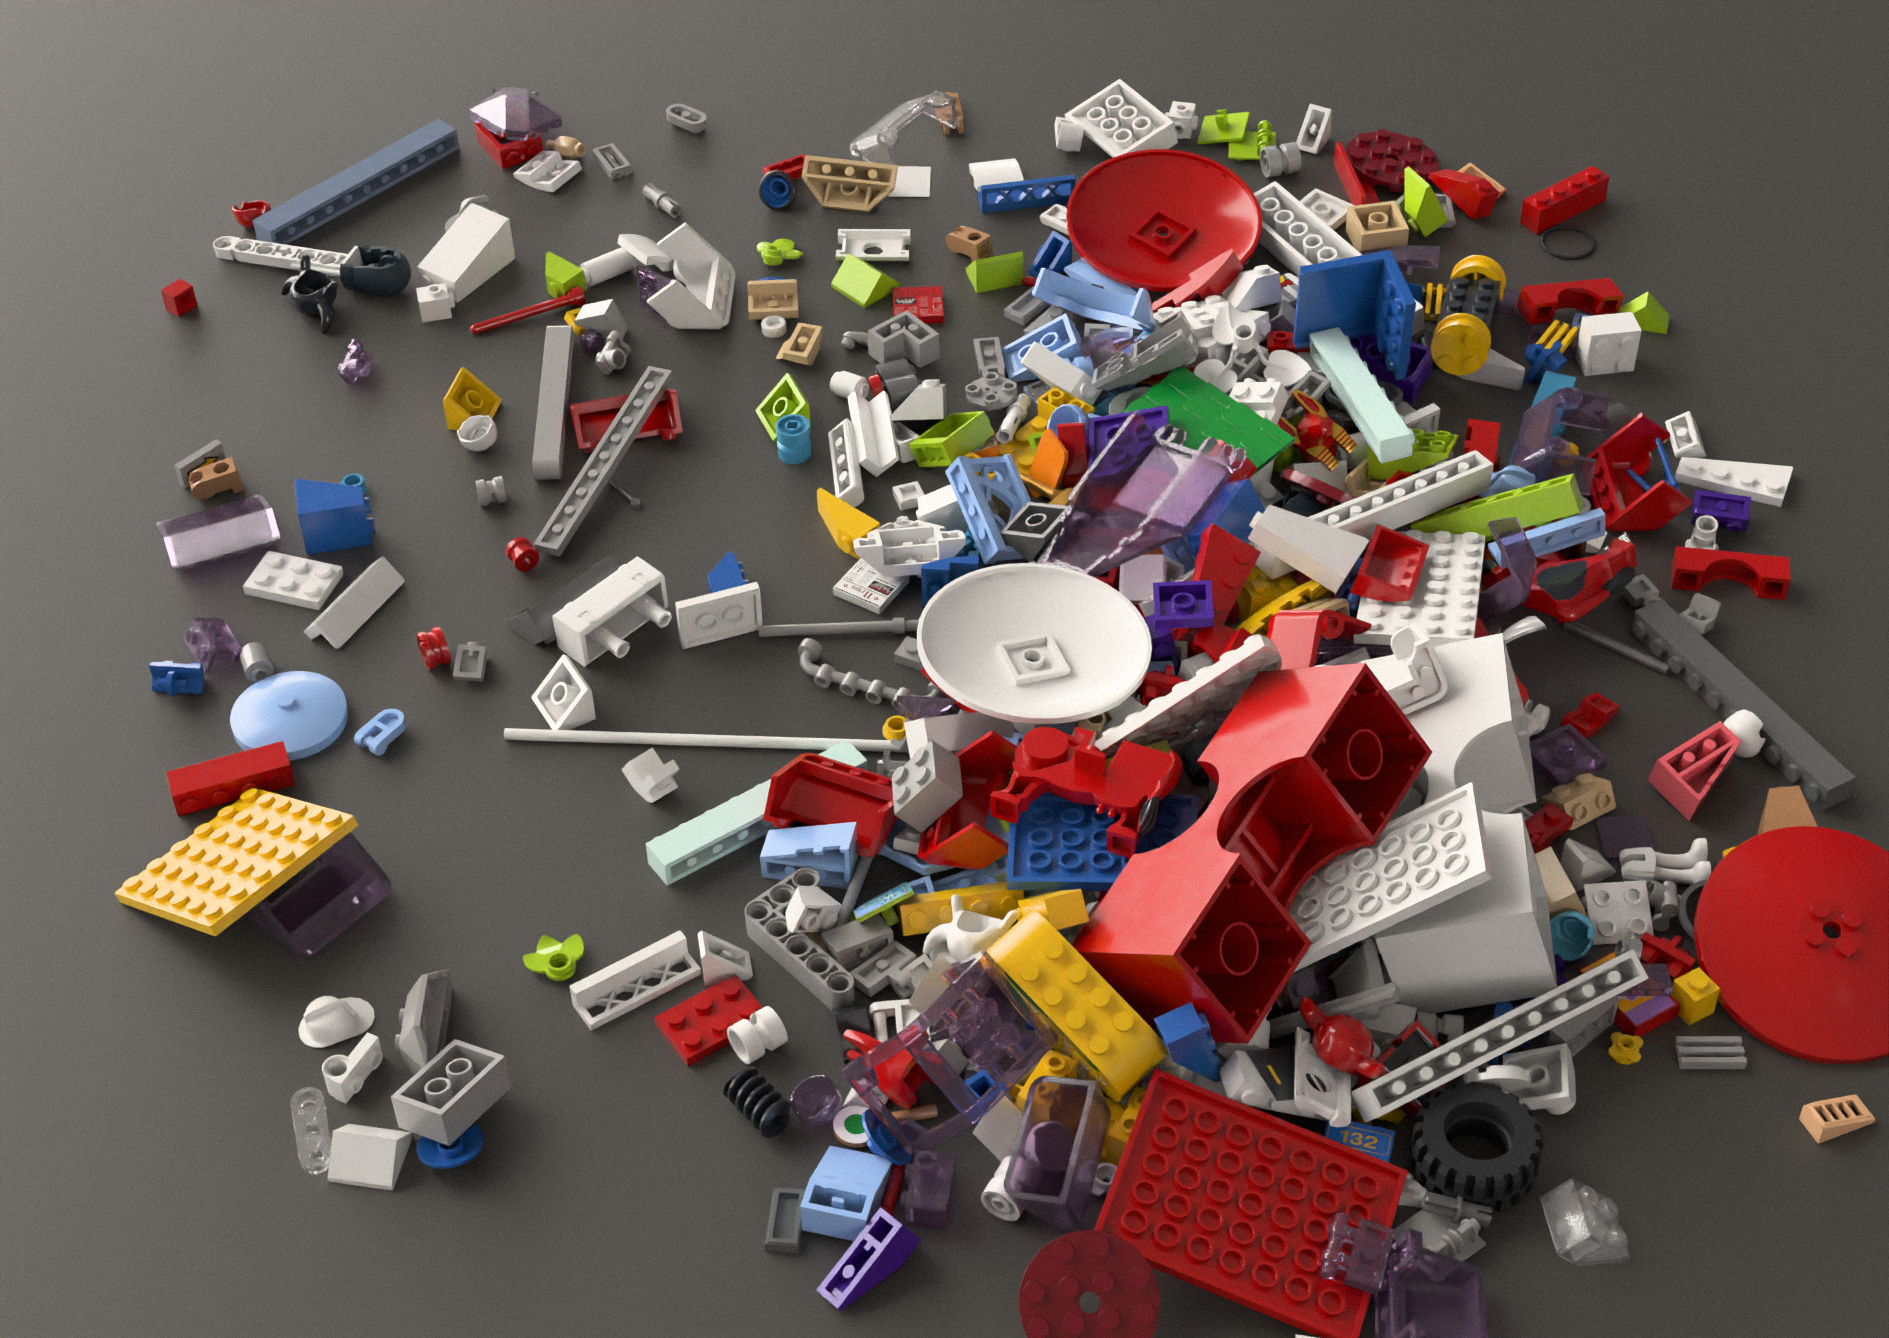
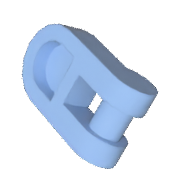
M397 709L383 710L357 731L354 742L361 747H369V751L377 756L382 755L386 751L387 745L405 730L406 723L403 713Z

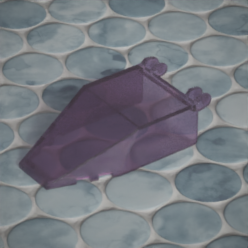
M1135 411L1132 412L1070 493L1068 510L1066 514L1061 515L1059 520L1061 526L1058 534L1052 536L1041 564L1068 568L1096 577L1188 534L1235 470L1242 468L1246 459V450L1242 448H1235L1234 450L1231 444L1226 443L1220 447L1215 438L1207 437L1199 449L1195 451L1182 446L1187 436L1185 429L1178 427L1175 430V426L1164 424L1154 434L1142 415Z

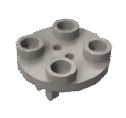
M987 372L983 378L975 380L965 387L968 403L976 408V412L984 411L988 418L991 417V410L1009 406L1016 400L1018 394L1017 384L1010 379L1000 377L996 372Z

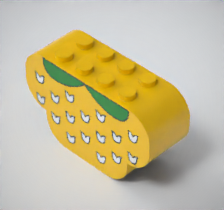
M1029 911L982 955L984 964L1004 988L1006 996L1026 1021L1056 1052L1077 1060V1074L1091 1085L1096 1084L1114 1101L1120 1102L1167 1057L1168 1051L1153 1029L1077 950L1036 911Z

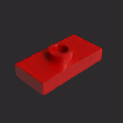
M801 154L763 167V175L770 171L779 170L787 173L793 180L802 177L805 155Z

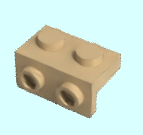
M797 280L748 281L749 320H763L772 315H777L784 319L799 318Z
M1365 458L1346 476L1344 486L1348 494L1358 498L1385 487L1389 479L1368 478V458Z
M1589 773L1581 774L1575 778V781L1567 785L1557 786L1552 789L1551 793L1541 797L1543 807L1550 802L1574 818L1572 827L1569 830H1574L1616 808L1611 781Z

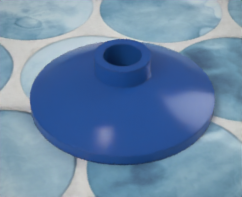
M875 1108L867 1109L862 1114V1124L868 1137L867 1145L870 1150L878 1156L882 1155L893 1164L899 1166L906 1165L911 1160V1149L903 1132L882 1111Z
M472 1124L450 1146L422 1136L417 1144V1154L420 1161L429 1167L437 1169L454 1168L469 1162L481 1151L484 1143L483 1134L478 1126Z

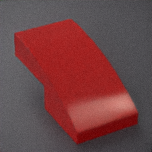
M1595 692L1583 698L1577 710L1563 716L1560 727L1585 740L1600 730L1619 711L1620 705Z

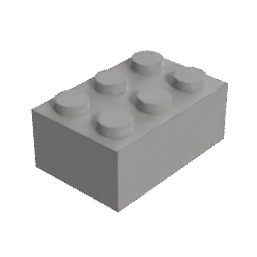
M454 1039L391 1096L398 1127L450 1146L512 1087L506 1058L501 1054Z

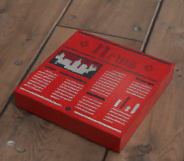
M942 286L893 287L894 317L907 310L925 324L944 323Z

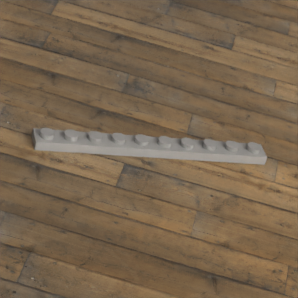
M648 366L533 545L537 552L561 556L673 380L672 370Z

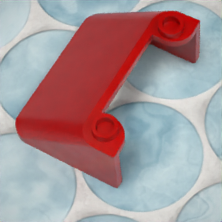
M671 388L666 389L636 438L661 435L662 440L677 438V433L683 432L675 390ZM630 394L569 404L579 449L584 448L585 453L595 450Z
M813 753L800 754L772 775L763 820L772 822L773 826L780 829L790 828L791 823L795 820L811 826L856 822L857 840L855 848L856 853L863 857H875L880 853L898 819L894 815L891 778Z

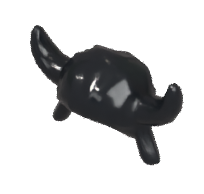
M305 254L301 257L300 275L289 277L282 286L281 294L285 296L289 293V302L299 313L308 317L321 315V332L325 334L329 331L334 321L335 310L332 305L335 301L336 289L339 285L326 274L312 270L310 268V257Z

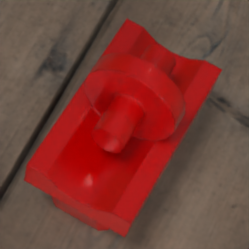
M1166 664L1163 672L1156 670L1148 671L1143 682L1136 689L1135 694L1140 695L1141 705L1149 706L1152 700L1158 697H1165L1172 692V688L1175 685L1187 680H1183L1181 676L1173 675V667Z
M1645 932L1641 937L1643 945L1642 954L1639 959L1641 965L1648 973L1654 966L1662 969L1660 979L1667 986L1672 988L1675 979L1693 970L1696 959L1690 956L1689 951L1682 948L1684 938L1677 935L1672 941H1669L1664 937L1658 939Z

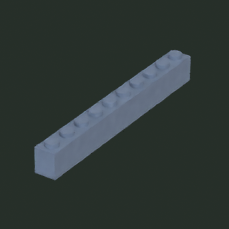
M437 119L253 220L257 240L284 245L289 244L458 150L457 130L442 120Z

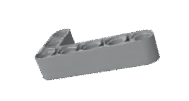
M801 868L746 905L747 935L829 1009L833 1010L855 1004L854 979L852 975L804 933H792L787 927L785 912L797 887L817 886L820 888V876L816 870Z

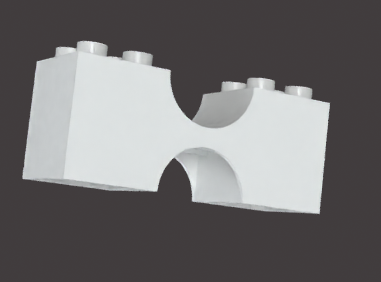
M1502 633L1433 647L1447 680V692L1440 700L1405 715L1432 750L1431 756L1411 786L1423 795L1420 804L1426 805L1472 782L1479 791L1492 879L1483 884L1475 886L1422 913H1418L1392 927L1369 936L1375 941L1377 954L1382 955L1378 958L1384 984L1395 983L1401 992L1399 1003L1415 1007L1417 1011L1439 1013L1497 1002L1537 997L1558 987L1546 889L1523 814H1507L1518 807L1536 802L1527 715ZM1395 656L1359 661V663H1366L1370 668Z

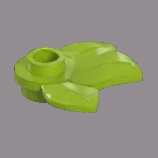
M777 239L773 243L764 241L757 245V251L761 253L763 262L767 265H780L783 263V259H797L803 256V252L794 249L795 243L790 239Z
M578 934L570 936L563 944L547 935H542L537 945V953L524 955L523 961L527 969L532 972L544 973L548 978L555 981L566 980L575 973L576 962L584 954V944Z

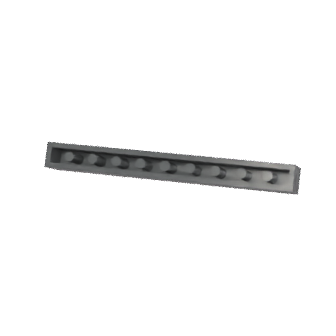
M1661 599L1635 611L1631 632L1634 636L1640 639L1655 656L1669 664L1671 671L1688 684L1691 690L1704 699L1712 709L1725 720L1735 712L1743 709L1754 713L1761 720L1763 726L1759 731V735L1761 738H1765V742L1759 752L1769 763L1773 764L1785 775L1788 781L1792 782L1795 786H1800L1801 791L1810 801L1823 811L1850 798L1856 777L1667 603Z

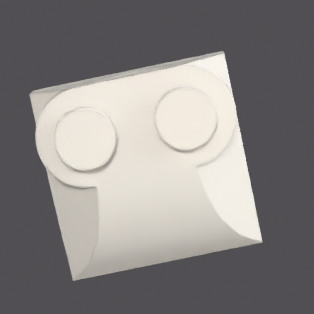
M1567 1043L1503 1055V1065L1519 1066L1525 1069V1071L1531 1072V1085L1529 1087L1504 1093H1513L1519 1098L1521 1105L1525 1103L1531 1110L1545 1108L1551 1114L1560 1115L1573 1108L1576 1102L1575 1070Z

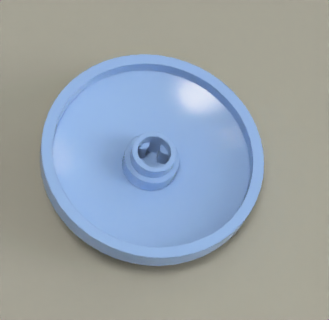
M289 671L266 677L247 688L239 696L232 708L230 723L234 738L244 751L283 741L288 759L291 761L311 756L332 744L346 726L348 706L342 689L330 678L313 672Z

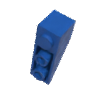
M1190 1002L1154 1019L1159 1035L1174 1063L1216 1083L1221 1081L1217 1068L1222 1066L1215 1050L1217 1048L1209 1032L1211 1030L1210 1025L1203 1012L1197 1014Z

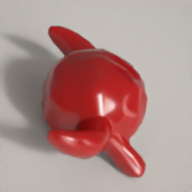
M1308 996L1302 997L1300 1002L1301 1015L1306 1024L1314 1031L1310 1033V1043H1312L1317 1056L1324 1063L1342 1073L1356 1075L1359 1087L1371 1082L1370 1078L1375 1080L1384 1076L1386 1067L1373 1057V1038L1371 1032L1361 1021L1348 1014L1327 1016Z

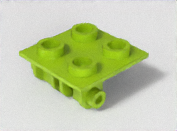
M1263 120L1258 124L1257 132L1246 131L1242 141L1229 142L1228 159L1260 161L1261 148L1276 145V132H1271V123Z

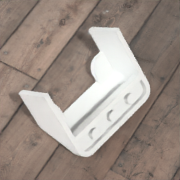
M685 222L657 243V246L674 260L673 273L676 280L650 297L647 303L662 315L669 325L677 329H721L729 323L736 276L735 270L727 259Z

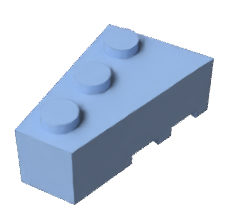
M849 822L769 830L760 855L762 877L783 880L801 868H812L819 873L820 885L848 889L859 862L855 848L857 823Z

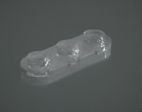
M314 1087L302 1088L294 1093L290 1101L298 1157L304 1171L318 1174L329 1169L332 1141L326 1104L323 1094L319 1089Z

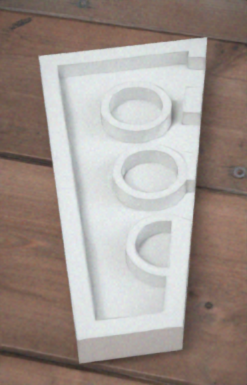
M1681 457L1675 479L1680 483L1725 494L1751 497L1753 501L1781 507L1793 467Z

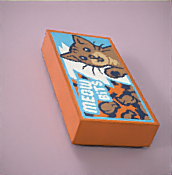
M995 432L993 436L972 452L982 458L999 455L1000 449Z

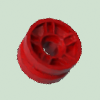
M439 626L432 628L431 632L425 633L422 631L416 634L418 647L428 670L437 668V665L441 663L443 666L451 663L449 648Z

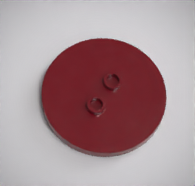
M1283 468L1279 477L1293 487L1309 493L1315 497V500L1323 503L1328 508H1333L1356 498L1334 486L1290 468Z

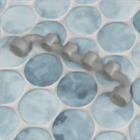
M810 638L803 639L797 649L801 668L804 672L814 676L815 684L822 688H828L830 683L834 682L840 684L841 692L848 696H853L858 689L866 692L867 700L875 704H879L883 697L893 700L892 706L901 712L907 711L910 705L925 708L936 704L938 701H945L948 698L931 681L927 687L929 695L917 696L911 690L904 687L899 688V690L888 687L881 680L871 682L862 679L854 672H848L847 674L837 672L828 664H822L821 667L814 665L811 662L818 660L823 649L817 641Z

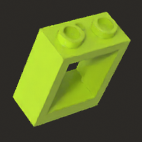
M984 411L950 413L911 442L909 446L919 467L950 466L957 457L964 456L970 451L972 452L993 436L994 432L990 425V420Z

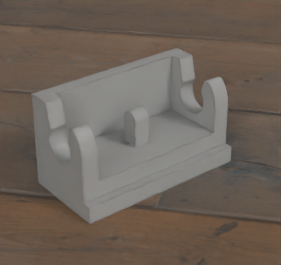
M878 913L860 923L855 920L821 933L824 944L829 948L825 952L848 972H851L894 942L892 929Z

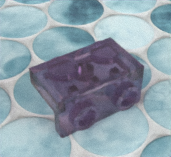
M193 617L190 627L185 632V643L188 645L196 661L203 664L204 672L211 671L215 660L241 661L240 654L242 648L224 619L217 617Z

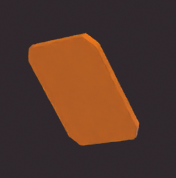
M1046 429L1043 432L1028 476L1058 490L1068 463V451L1052 429ZM1027 487L1034 498L1043 496Z

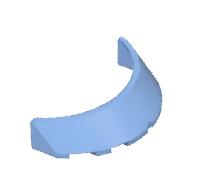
M1041 268L1032 291V296L1054 307L1066 309L1085 319L1109 324L1113 328L1141 334L1144 330L1151 333L1155 332L1153 328L1156 325L1150 295L1145 289L1140 288L1137 296L1117 293L1080 282L1046 268Z

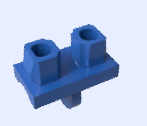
M1556 340L1550 349H1544L1540 343L1530 344L1526 347L1524 357L1529 365H1533L1525 377L1529 384L1535 380L1541 383L1546 370L1558 372L1565 366L1568 359L1559 352L1563 346L1559 340Z
M174 661L151 662L149 665L152 674V691L166 692L169 696H175L177 693L202 694L205 691L202 663L182 664L175 663Z

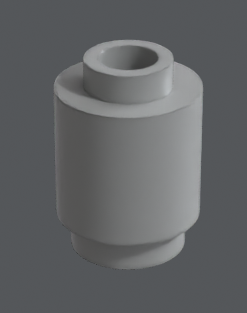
M251 642L242 648L240 660L246 678L250 682L256 683L273 675L274 667L266 647L258 642Z

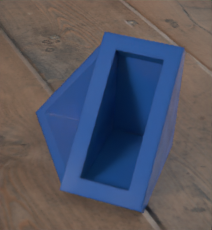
M1053 230L1047 241L1038 249L1035 261L1028 273L1038 278L1041 268H1046L1061 275L1066 274L1064 268L1072 264V242Z

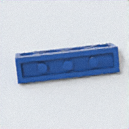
M1067 175L981 185V191L978 192L981 212L989 213L1068 203L1071 193L1075 188V176Z

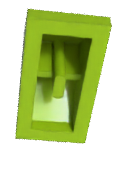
M1649 292L1619 308L1618 313L1632 312L1642 331L1667 334L1670 315Z

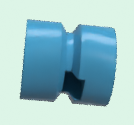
M797 414L781 417L776 423L778 457L781 461L788 464H800L807 461L812 454L811 440L809 438V420Z

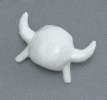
M954 894L951 896L952 922L941 924L931 930L924 942L923 953L927 955L938 943L947 941L949 952L956 961L969 967L986 966L982 955L1009 931L1020 913L1017 910H1012L1002 920L963 910L961 897Z

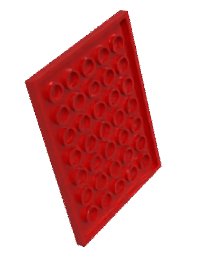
M1155 1068L1094 1231L1107 1232L1124 1239L1146 1258L1153 1269L1321 1338H1358L1408 1170Z

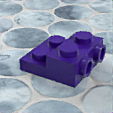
M1211 580L1153 583L1155 629L1214 627Z

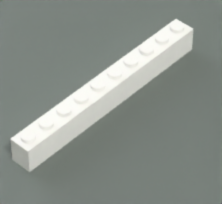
M1474 450L1308 518L1369 540L1377 524L1393 530L1488 491L1494 464ZM1257 545V550L1261 553L1255 565L1271 579L1296 570L1291 565Z
M1632 949L1351 1091V1096L1366 1123L1649 978Z

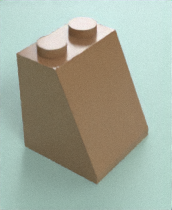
M1800 786L1769 788L1757 835L1786 827H1818Z

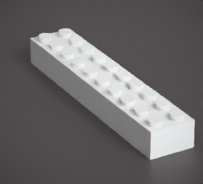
M1276 181L1254 193L1262 215V230L1259 243L1296 276L1299 277L1300 266L1362 255ZM1416 300L1412 336L1425 329L1423 306Z

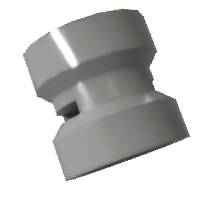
M502 476L494 477L490 481H485L484 479L475 481L480 507L487 506L490 502L494 501L498 503L507 502Z

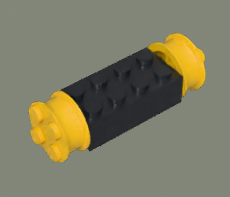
M1483 255L1468 256L1459 261L1451 273L1434 338L1431 343V354L1434 362L1447 373L1454 375L1474 373L1485 364L1489 355L1500 312L1501 300L1506 286V276L1503 268L1490 257Z

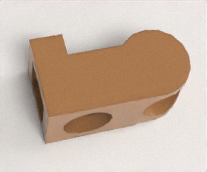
M960 226L945 237L946 245L951 252L956 254L960 252L971 257L972 262L993 256L991 235Z
M232 457L196 469L188 477L192 494L199 500H207L214 494L231 488L234 493L244 490L240 474Z

